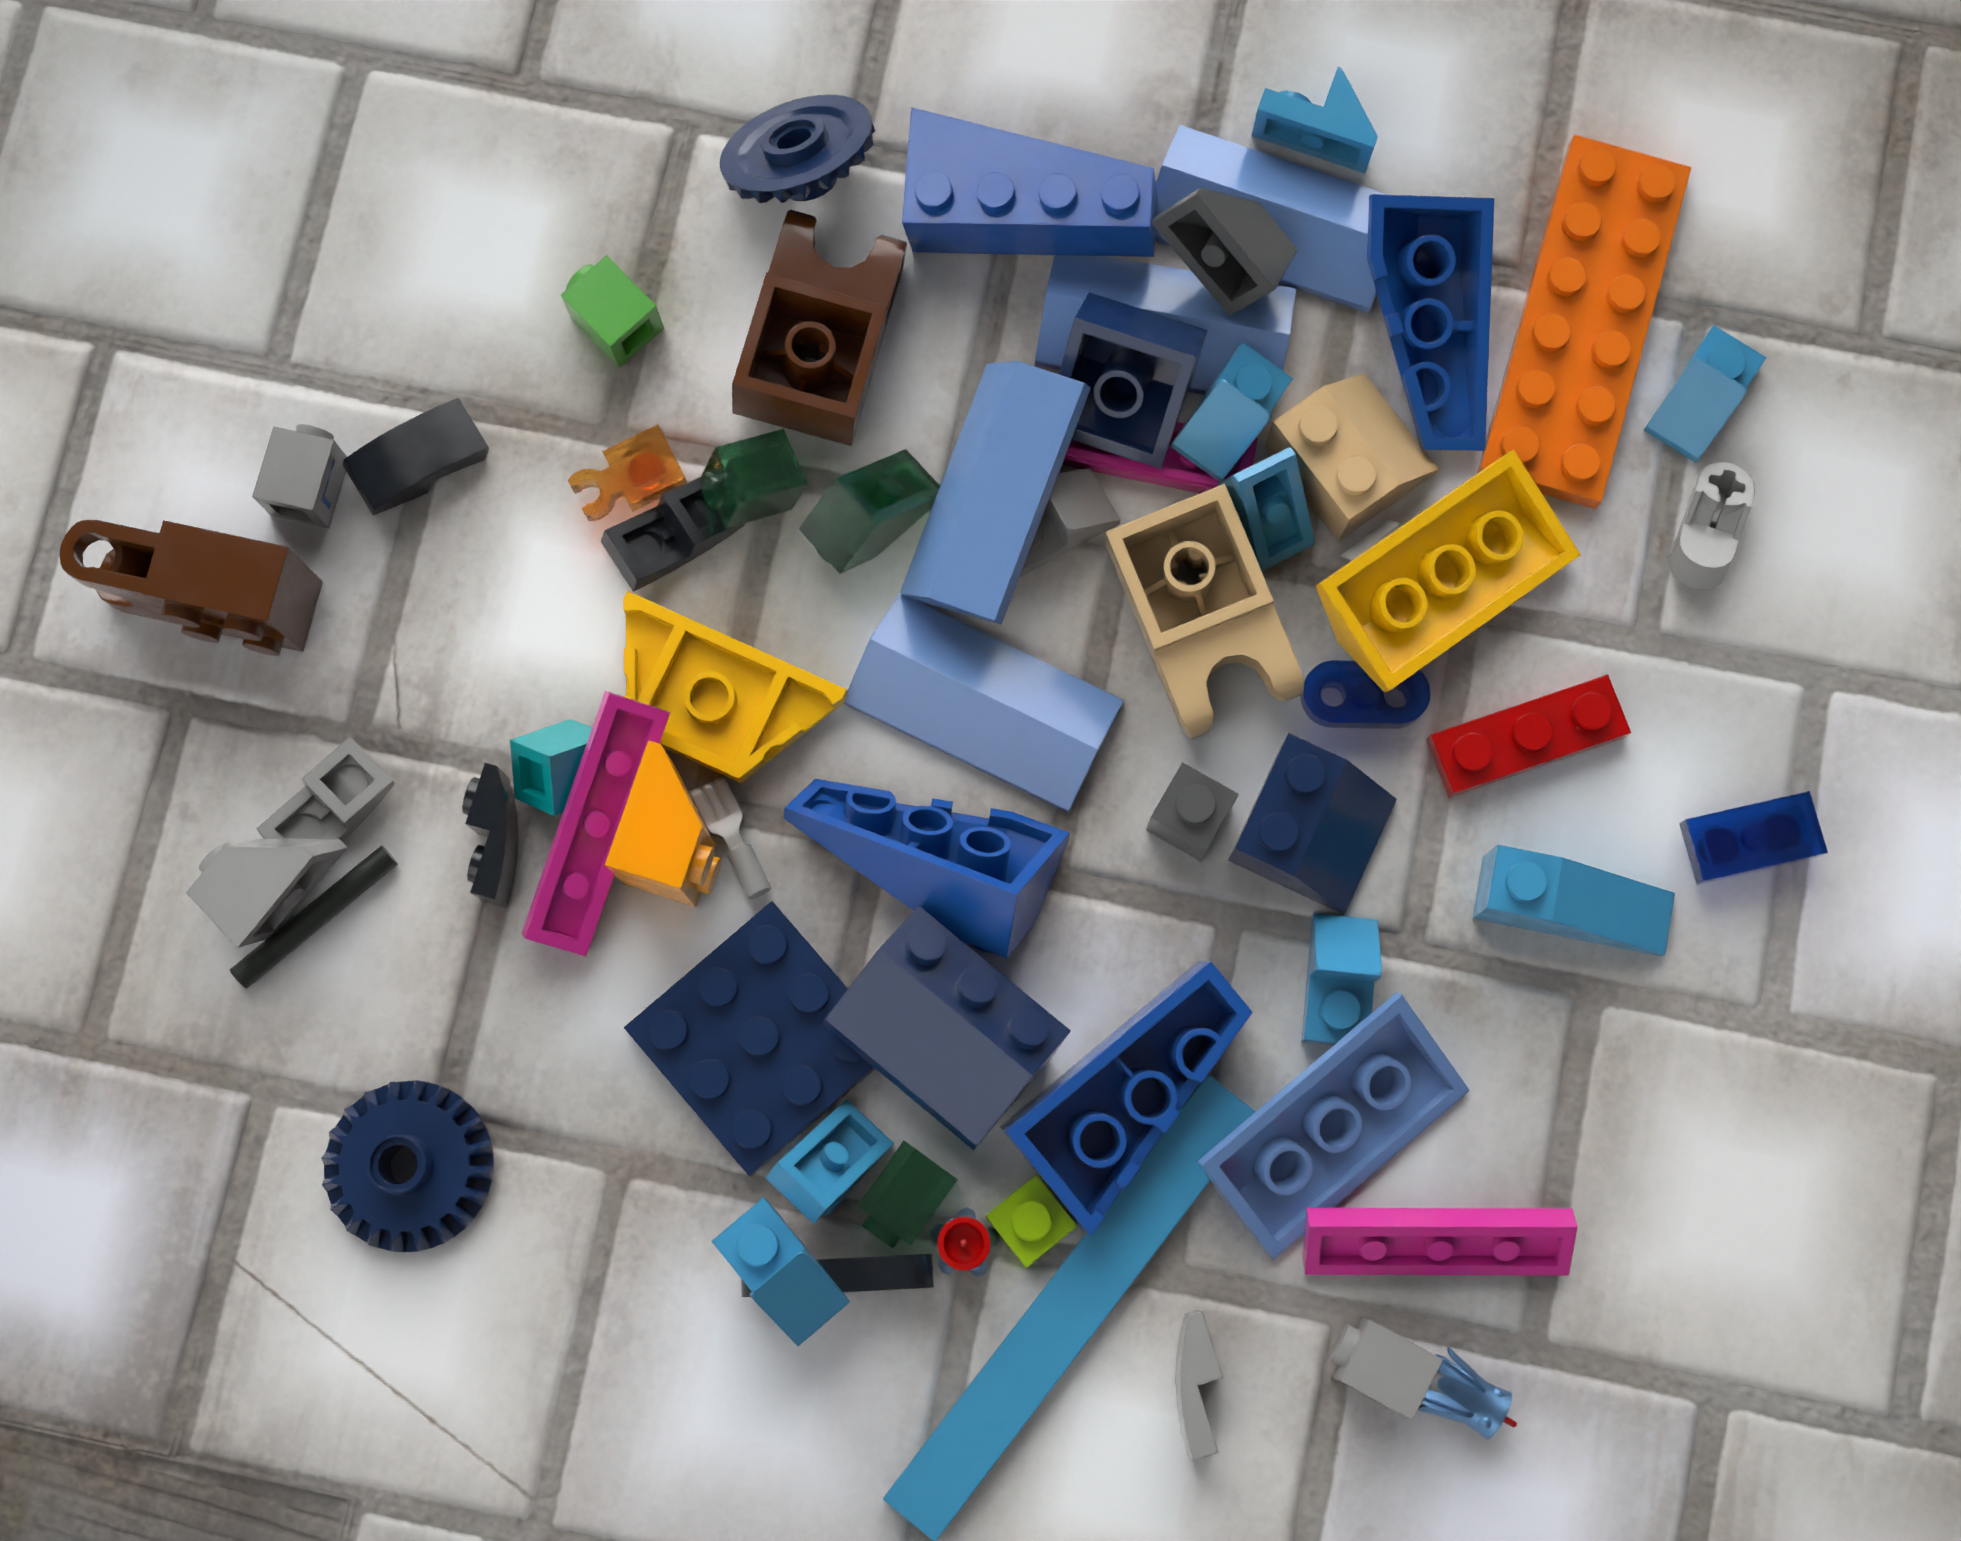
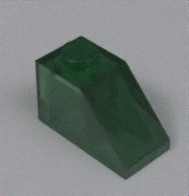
M904 449L835 478L802 523L799 530L815 546L820 557L830 563L841 574L877 557L932 509L940 485Z

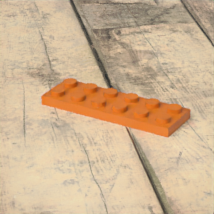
M1573 135L1567 147L1485 441V451L1482 452L1477 473L1507 452L1514 450L1542 494L1597 509L1601 504L1692 167Z

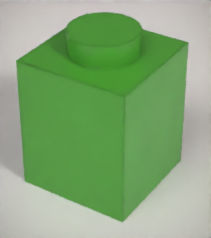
M608 255L595 265L589 264L579 269L571 277L566 290L561 294L570 318L618 368L664 329L657 306Z

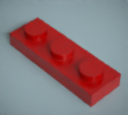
M1607 674L1433 733L1426 740L1448 798L1624 739L1631 734V730Z

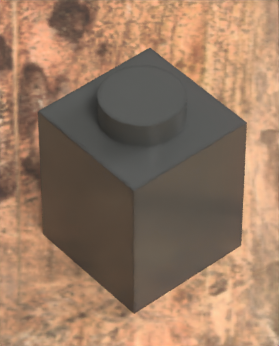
M1182 762L1151 815L1146 831L1201 862L1239 794Z

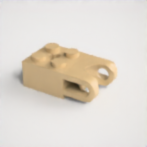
M1225 484L1106 532V548L1185 735L1195 739L1207 734L1212 727L1214 711L1209 701L1207 681L1210 674L1222 665L1240 663L1253 668L1266 685L1270 696L1276 700L1289 701L1303 695L1304 677L1273 604L1274 599ZM1186 561L1191 569L1199 567L1203 569L1204 574L1199 575L1197 584L1188 585L1185 581L1178 582L1173 577L1177 575V564L1179 562Z

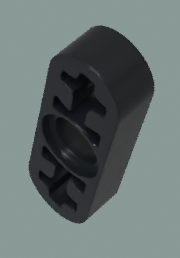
M932 1254L817 1259L842 1292L934 1287ZM741 1279L742 1297H751L749 1294L752 1291Z

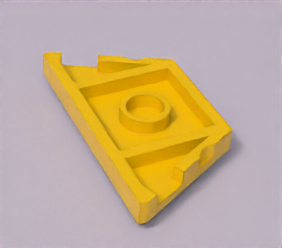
M629 591L626 592L623 598V611L626 614V648H624L626 695L624 697L666 710L670 713L660 741L664 749L742 783L845 703L848 692L847 689Z

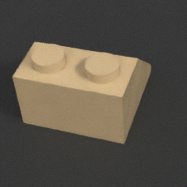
M1365 373L1321 387L1273 420L1265 446L1272 455L1289 447L1296 453L1305 498L1338 542L1428 480L1439 470L1426 451L1421 450L1419 442Z

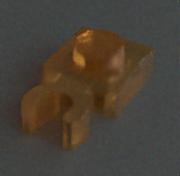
M658 424L602 451L610 467L602 471L582 469L575 472L568 479L575 494L589 487L600 490L597 500L582 507L588 521H598L606 517L612 511L615 501L623 497L626 498L633 512L660 499L662 494L687 483Z

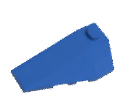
M1381 194L1369 196L1367 261L1421 450L1485 451L1495 198Z
M814 779L784 808L783 817L913 911L920 906L961 941L974 945V947L981 951L995 953L1005 958L1009 957L1034 926L1068 845L1070 835L1067 831L1011 811L991 808L989 818L952 812V801L932 798L931 806L896 803V798L890 791L821 779Z

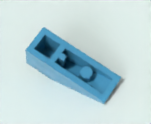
M1497 845L1482 858L1472 919L1662 957L1666 954L1675 893L1563 857Z

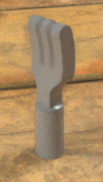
M723 775L715 779L714 783L708 782L704 784L703 788L698 787L690 791L710 834L725 840L730 850L727 856L748 899L757 898L770 891L771 886L751 845L745 844L740 831L744 823V815L725 776Z

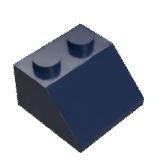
M1089 292L1074 318L1059 375L1083 382L1091 387L1071 440L1161 469L1189 392L1208 330Z
M1288 733L1274 759L1228 861L1344 915L1397 799L1347 759Z

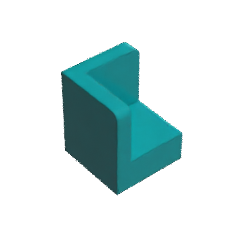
M565 720L511 739L510 749L515 799L553 816L563 813L592 727L575 720Z

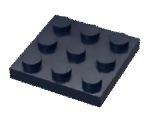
M773 901L767 904L624 1027L750 1177L875 1069L823 1025L825 1018L848 988Z

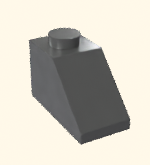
M1199 188L1155 216L1151 222L1229 316L1274 291L1298 250L1260 202L1204 188Z

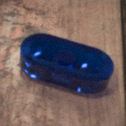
M1331 660L1318 664L1309 672L1304 681V692L1300 696V701L1306 715L1313 722L1324 727L1401 729L1412 725L1421 717L1429 705L1431 692L1427 678L1419 670L1393 688L1402 692L1405 697V705L1395 708L1385 701L1384 691L1355 661ZM1328 687L1337 689L1342 695V704L1339 706L1325 704L1321 698V690Z

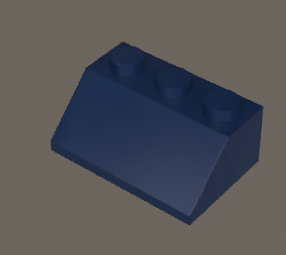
M920 906L911 913L877 950L823 1022L827 1029L973 1151L1046 1066L1071 1032L1070 1029Z

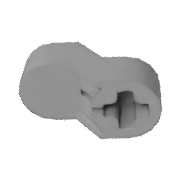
M1719 462L1712 463L1703 468L1689 497L1686 512L1673 545L1670 557V570L1681 584L1691 589L1709 590L1720 585L1736 555L1739 539L1751 510L1755 494V483L1744 469L1734 464Z

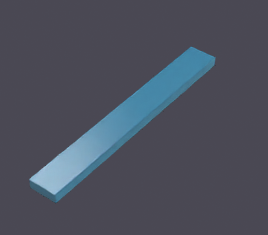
M1207 1075L1179 1112L1181 1113L1168 1131L1163 1133L1141 1163V1168L1126 1189H1122L1104 1214L1105 1218L1092 1236L1087 1232L884 1495L883 1500L931 1540L937 1541L1210 1182L1197 1161L1256 1112L1210 1075Z

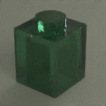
M784 429L715 447L701 476V488L705 501L712 510L717 509L725 529L792 510L808 484Z
M903 1140L857 1205V1207L868 1214V1217L861 1226L893 1249L900 1239L913 1246L956 1186L958 1179Z

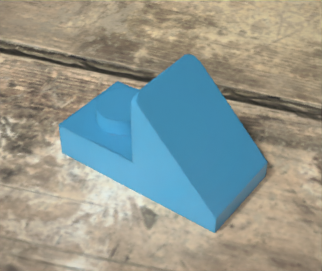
M1337 67L1324 106L1311 103L1306 96L1298 92L1289 90L1277 92L1265 88L1257 109L1251 135L1252 137L1361 173H1366L1378 138L1341 67Z
M1713 325L1657 408L1644 431L1696 463L1748 392V385L1767 357Z
M1242 342L1170 444V447L1221 482L1272 417L1271 410L1293 378Z
M1290 447L1218 483V486L1226 485L1261 571L1315 545L1296 453Z
M1318 913L1312 914L1301 1042L1335 1045L1372 1013L1374 982L1382 976L1378 920Z
M846 1099L779 1160L765 1178L815 1224L822 1216H828L887 1153L894 1142Z
M765 1197L711 1241L752 1291L749 1294L751 1298L797 1346L805 1342L851 1302Z

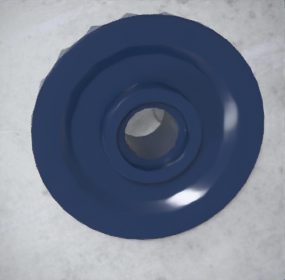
M841 95L808 96L775 106L751 119L729 139L722 151L719 162L723 178L729 190L737 191L741 199L755 198L758 203H766L774 197L781 203L786 202L788 199L809 201L821 197L834 187L837 178L849 176L850 167L860 165L865 161L864 152H867L874 145L872 134L875 132L871 115L862 103Z
M419 1080L390 1082L387 1085L365 1092L363 1097L344 1109L343 1116L337 1125L329 1131L330 1139L327 1150L321 1157L324 1164L322 1186L328 1194L331 1203L330 1210L345 1225L346 1231L357 1236L369 1246L404 1253L434 1248L462 1232L473 1221L484 1205L489 1194L494 1171V1153L491 1139L484 1122L476 1110L463 1097L452 1090ZM409 1147L416 1155L418 1161L417 1170L410 1180L401 1184L392 1175L391 1161L400 1149Z

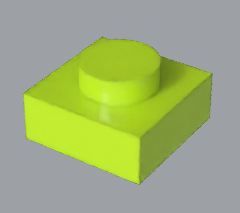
M1037 1174L985 1215L1026 1268L1078 1227Z

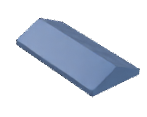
M1179 125L1156 181L1157 215L1199 188L1260 202L1298 249L1279 283L1366 313L1370 312L1376 296V289L1367 261L1369 196L1372 194H1388ZM1156 229L1155 241L1170 246Z
M1054 255L1046 291L1035 366L1060 370L1074 318L1088 293L1091 292L1208 330L1189 389L1191 393L1205 395L1242 342L1283 371L1291 333L1296 295L1295 288L1277 286L1274 291L1229 316L1190 270L1108 256Z
M1020 361L986 364L900 590L901 595L922 603L1002 625L1091 387L1083 382Z
M899 592L869 639L847 690L848 695L844 704L1069 814L1124 700L928 605L901 595V592Z
M1396 992L1197 1162L1223 1201L1264 1250L1275 1259L1304 1234L1307 1208H1334L1470 1090L1403 995Z

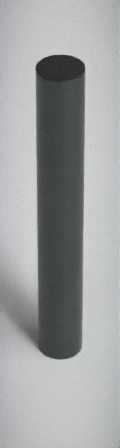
M381 845L230 969L233 977L244 988L250 987L398 865L397 861Z

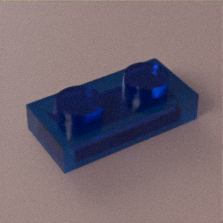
M1810 791L1693 817L1679 823L1696 885L1808 860L1828 853Z

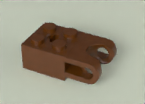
M788 210L769 271L766 272L733 379L732 414L852 446L901 279L907 242L880 235L876 238L875 244L865 261L851 268L834 267L821 260L814 249L816 244L814 237L816 217L799 211ZM805 358H813V359H815V360H817V361H816V362H805L804 359H805Z
M82 520L74 524L66 533L59 553L60 564L69 576L86 587L96 589V592L103 601L121 612L182 625L181 633L206 642L219 643L221 634L243 639V647L272 656H280L282 648L304 651L323 583L287 546L165 520L162 522L160 533L100 520ZM98 540H105L111 544L114 549L106 554L100 568L84 566L83 552L90 544Z

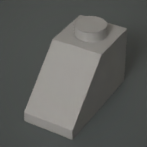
M257 839L235 845L224 843L213 849L199 865V870L202 873L186 894L237 948L266 940L280 929L348 847L340 839Z

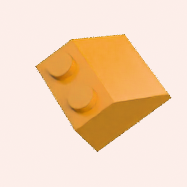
M648 740L605 866L624 885L697 907L701 892L710 895L713 891L722 859L714 856L717 847L677 768L661 744Z

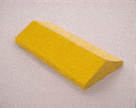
M1511 450L1315 586L1339 645L1384 692H1388L1581 554L1516 452Z

